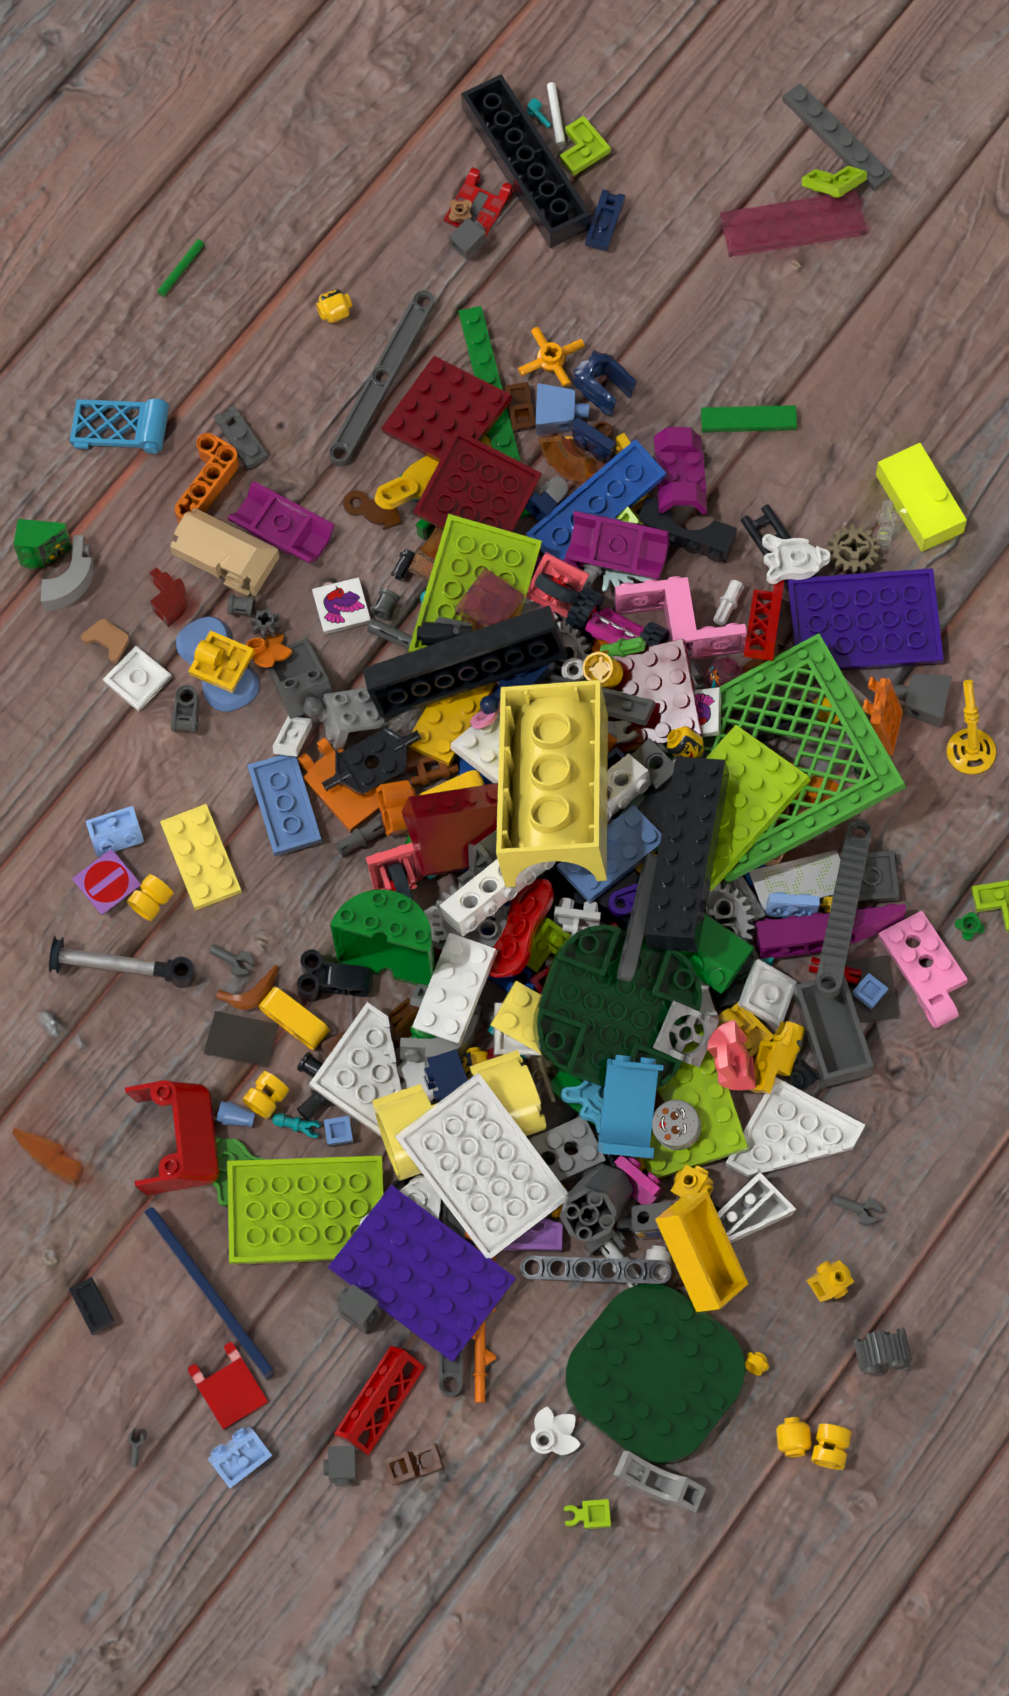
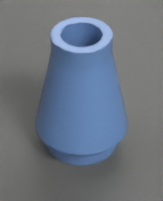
M229 1100L228 1103L221 1101L216 1121L222 1122V1125L252 1127L255 1112H251Z

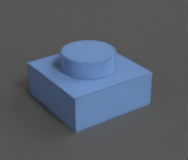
M868 973L853 990L852 995L872 1010L888 992L889 988Z
M349 1116L324 1120L328 1147L353 1143Z

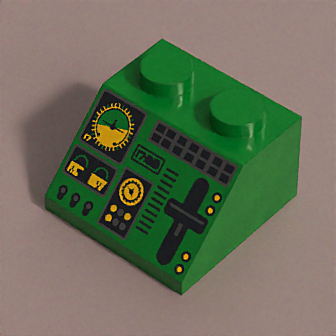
M18 519L13 546L20 566L36 569L37 567L45 568L72 548V542L66 523Z

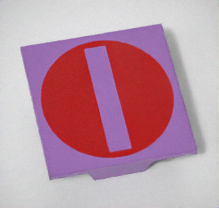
M112 849L72 878L101 915L105 914L141 885Z

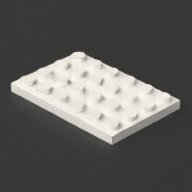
M479 1073L395 1136L486 1259L494 1257L563 1204L568 1194Z

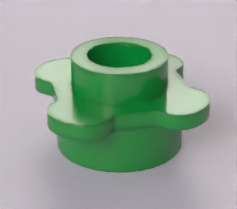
M969 912L962 919L955 921V927L961 931L962 938L966 941H970L974 935L982 934L985 930L984 925L981 924L980 919L974 912Z

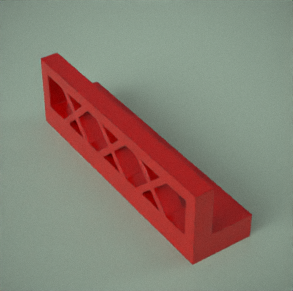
M784 580L774 584L773 592L754 589L743 657L773 661ZM757 599L771 600V602L763 605ZM763 613L768 618L760 620L757 615ZM762 629L765 633L758 636L754 631ZM758 644L764 651L750 649V647Z
M390 1345L334 1434L341 1440L355 1445L358 1450L369 1456L425 1366L405 1350ZM408 1361L414 1366V1369L408 1377L403 1378L402 1369ZM397 1385L398 1394L394 1399L389 1400V1389L391 1386ZM383 1407L384 1416L381 1421L375 1422V1411L377 1408ZM369 1429L370 1438L364 1446L357 1440L364 1430Z

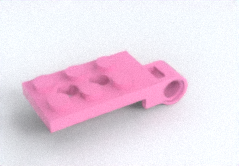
M923 911L879 932L878 938L916 994L917 1002L925 1012L930 1024L936 1029L959 1016L957 1008L948 993L967 984L968 979ZM910 939H916L920 942V945L916 948H911L907 946L906 942ZM927 958L933 964L925 968L919 964V961Z

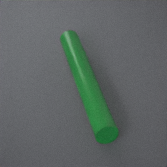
M197 239L157 290L160 296L164 297L205 245L203 241Z

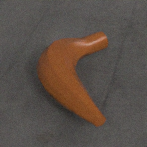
M274 965L247 992L232 994L219 989L216 999L227 1002L240 1010H249L257 1007L270 992L279 967Z

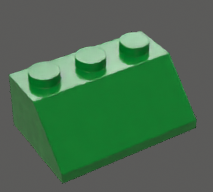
M705 914L698 953L679 952L692 963L697 978L722 994L730 987L753 951L754 946Z

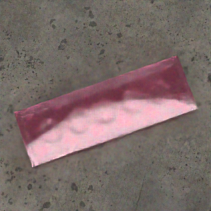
M857 190L849 191L842 197L825 195L720 213L729 257L866 235V226Z

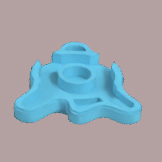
M586 1081L575 1087L564 1088L561 1092V1099L566 1103L581 1104L583 1108L579 1113L580 1118L593 1122L599 1134L604 1088Z

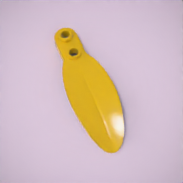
M485 436L482 443L491 447L490 438ZM428 456L421 458L408 467L401 477L378 487L374 497L376 504L383 509H393L412 499H420L439 462Z

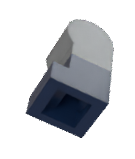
M553 477L542 485L540 494L535 492L530 496L525 509L537 521L547 516L568 491L566 481L561 477Z

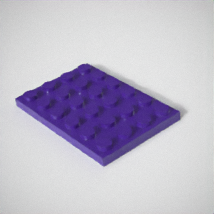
M933 568L820 576L802 580L788 579L793 645L796 646L819 633L840 671L943 663Z
M393 1185L388 1188L328 1266L330 1271L350 1286L354 1284L379 1301V1307L452 1363L516 1280L513 1275L490 1258L486 1259L481 1251Z

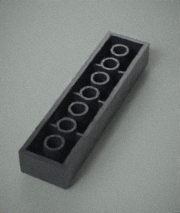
M500 74L461 93L464 113L505 178L512 185V189L549 248L589 230L591 225L589 210L503 75Z
M549 605L362 669L367 691L380 717L386 719L568 658L563 636Z
M676 756L643 932L648 949L698 953L729 780L726 760Z

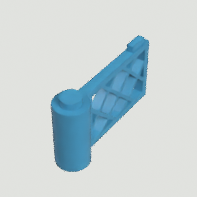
M77 399L70 443L74 445L75 449H89V446L142 448L148 454H156L163 449L169 404L161 399H149L146 402ZM82 407H92L95 410L86 419L81 415ZM109 408H115L118 413L107 420L102 413ZM131 409H140L139 415L132 421L125 415ZM100 416L105 423L94 430L89 423ZM123 417L128 424L117 431L112 424ZM85 426L92 432L85 438H77L78 431ZM110 427L115 434L108 439H102L99 434ZM133 428L136 432L135 440H125L122 435Z

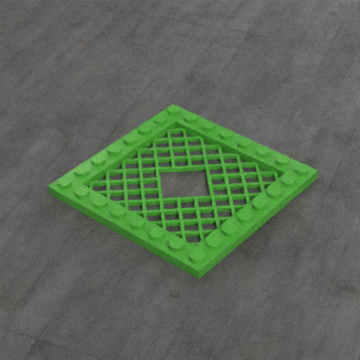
M819 633L773 658V661L768 660L718 687L721 690V715L725 714V717H721L720 735L711 736L716 738L713 748L704 746V752L711 753L720 743L721 739L726 736L724 731L727 724L737 725L741 729L743 727L754 729L752 734L754 738H757L759 731L803 740L794 766L807 774L810 781L812 776L824 778L820 788L809 786V781L801 790L798 800L793 799L790 803L796 805L792 816L780 814L770 825V828L765 831L766 833L760 836L730 872L727 873L724 877L727 883L906 788L904 781ZM799 673L810 675L806 686L795 683ZM814 678H816L822 689L811 687ZM777 685L788 687L784 697L773 695ZM793 688L804 690L800 701L789 699ZM809 692L820 694L817 704L805 702ZM825 696L832 707L822 706ZM755 697L766 699L762 709L751 707ZM771 700L782 702L778 713L768 711ZM787 704L798 706L795 716L783 714ZM803 707L814 709L811 720L800 717ZM733 709L744 711L740 721L729 719ZM820 710L830 712L827 723L816 721ZM749 712L760 714L757 724L746 722ZM765 715L776 717L773 728L761 726ZM835 715H837L842 726L832 724ZM781 719L792 721L789 731L778 729ZM797 722L809 724L805 735L794 733ZM813 726L825 728L821 738L810 736ZM830 729L841 731L838 742L826 740ZM846 733L853 745L843 743ZM808 741L819 743L815 754L804 751ZM824 744L835 747L832 757L820 755ZM840 748L852 750L848 761L837 759ZM857 752L864 764L853 762ZM670 753L667 755L670 760L674 758ZM802 756L813 759L810 769L798 767ZM818 760L830 762L826 773L815 771ZM834 764L846 766L843 776L831 774ZM851 767L863 769L859 780L847 778ZM867 772H869L870 777L865 779ZM829 779L840 781L837 792L825 790ZM845 783L855 784L843 791ZM807 791L818 793L814 804L803 802ZM823 795L832 796L820 803ZM800 807L810 808L798 815ZM778 819L788 820L775 827Z

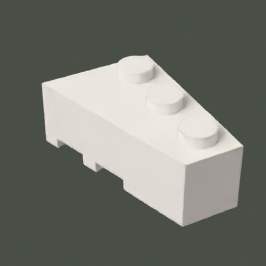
M759 1172L717 1214L730 1243H734L793 1215L796 1208Z

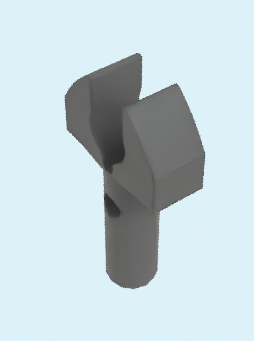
M212 945L209 949L210 954L231 964V974L236 977L250 975L249 971L240 968L238 963L246 962L250 966L255 967L250 953L244 950L241 954L234 955L216 945Z
M839 1195L833 1198L834 1205L857 1213L860 1218L859 1224L870 1226L878 1223L879 1219L869 1217L866 1213L867 1210H873L881 1214L882 1209L876 1200L868 1197L867 1202L860 1204Z

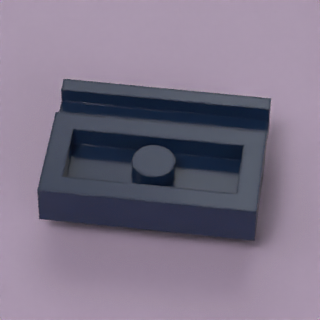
M579 417L572 423V440L577 447L585 448L600 462L608 463L616 456V447H614L616 442Z

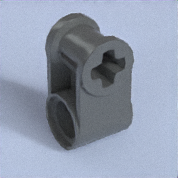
M182 685L176 691L174 710L171 717L172 732L185 730L196 734L198 731L200 699L192 685ZM185 696H193L190 702L182 701Z

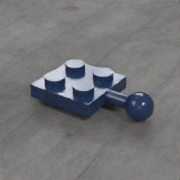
M553 662L494 682L499 688L492 696L488 695L481 699V711L486 715L496 713L501 699V687L540 684L555 667V663Z

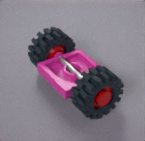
M587 586L578 593V597L574 600L573 605H571L570 611L567 614L568 617L565 620V625H571L572 629H577L581 633L588 631L594 638L605 640L608 643L617 642L621 638L627 640L642 637L646 641L647 645H645V648L666 643L669 637V630L653 621L649 622L644 628L607 607L600 612L604 597Z

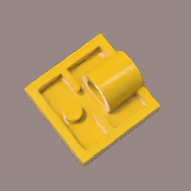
M210 630L206 639L199 642L195 650L194 661L188 672L189 675L233 693L255 652L249 646Z
M738 1003L731 1009H726L718 1016L720 1021L717 1028L729 1021H736L747 1037V1042H744L749 1057L752 1056L754 1058L757 1055L761 1041L772 1042L774 1040V1035L752 1013L739 1007Z

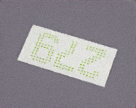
M837 850L750 871L749 873L762 909L766 911L769 893L810 894L811 896H819V898L834 895L841 860Z

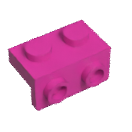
M620 1155L614 1162L617 1164L616 1167L624 1170L633 1187L631 1196L641 1205L653 1204L664 1191L659 1186L661 1181L650 1171L646 1175L639 1169L642 1164L634 1157L629 1156L627 1158Z

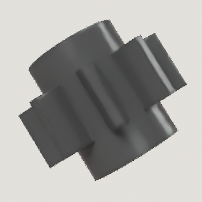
M269 608L263 611L256 610V618L250 619L251 625L254 626L252 628L253 634L259 633L263 639L269 635L274 638L276 629H281V624L278 622V613L272 614Z

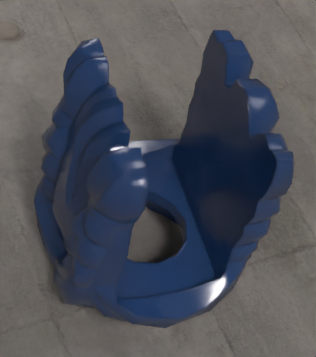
M596 350L592 351V356L587 361H581L580 365L572 372V381L576 388L607 416L613 415V408H615L617 400L595 378L605 375L628 398L632 396V391L635 390L637 384L636 380L629 375L621 364L614 360L612 355L600 353Z

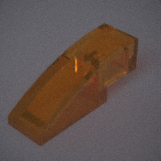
M16 1128L13 1129L12 1133L19 1145L38 1166L60 1181L77 1188L84 1171L81 1162L63 1156L65 1151L61 1144Z

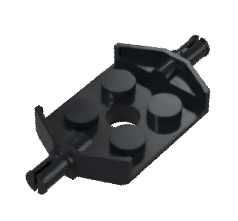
M381 726V731L341 753L338 750L335 751L336 773L333 777L321 782L326 792L340 785V787L344 786L359 796L367 793L408 770L409 745L421 740L420 734L416 730L405 737H401L387 727ZM371 758L379 760V765L374 769L366 767L367 761Z

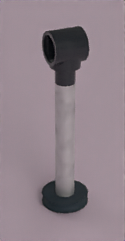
M54 936L52 941L49 972L56 970L58 974L61 963L164 977L165 982H172L178 988H187L195 980L193 963L186 957H177L173 960L168 959L167 963L66 949L64 948L63 937L58 940ZM179 969L188 970L185 976L175 974Z

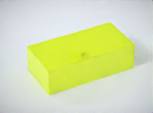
M921 443L878 462L876 476L921 552L964 533L967 519Z

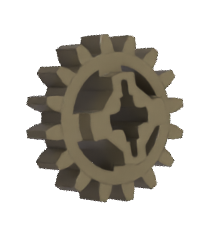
M851 524L849 530L841 526V533L834 531L833 538H829L828 546L830 547H827L831 554L829 563L836 562L835 570L843 568V575H846L848 571L856 574L859 570L861 573H866V567L872 570L874 562L878 561V553L880 551V546L876 545L878 538H871L872 531L869 530L865 533L863 531L864 526L862 525L859 529H855L854 524Z

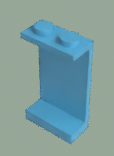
M616 1055L615 1059H607L598 1152L653 1159L654 1148L650 1147L657 1077L658 1070L663 1071L664 1066L656 1064V1059L641 1057L640 1062L631 1061V1056Z

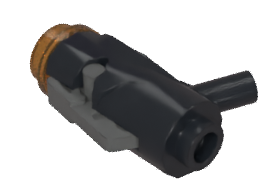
M439 616L435 622L423 621V626H418L417 641H421V646H430L481 628H476V625H470L469 622Z

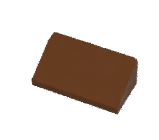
M408 998L387 1015L394 1051L400 1046L401 1038H409L412 1035L410 1028L419 1011V1007L410 1005V999Z

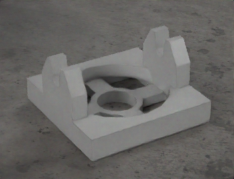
M673 1000L653 1048L688 1064L700 1067L707 1051L708 1040L716 1030L720 1020ZM688 1015L685 1023H681L678 1026L674 1025V1022L681 1016ZM697 1018L703 1025V1036L695 1033L693 1026ZM685 1026L690 1027L691 1036L687 1040H681L679 1037L681 1028ZM670 1031L675 1033V1038L677 1039L674 1048L670 1043ZM691 1041L699 1043L695 1050L682 1053L685 1044Z

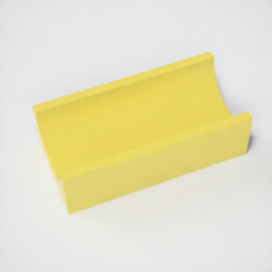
M591 680L501 687L496 855L505 887H516L517 876L527 867L549 861L577 864L589 870L595 876L596 881H607L608 713L601 681Z

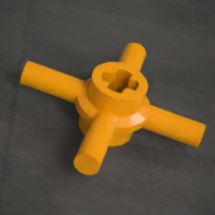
M539 327L533 328L531 333L538 343L540 350L536 360L518 367L519 374L524 376L542 367L547 372H555L563 388H568L572 383L562 367L565 363V356L584 348L583 340L579 339L564 347H560L556 343H548Z

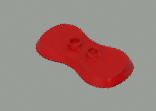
M535 879L532 884L525 886L511 900L506 926L493 946L497 950V954L489 972L490 976L512 977L519 974L527 965L531 956L535 933L550 910L554 900L553 888L548 880Z

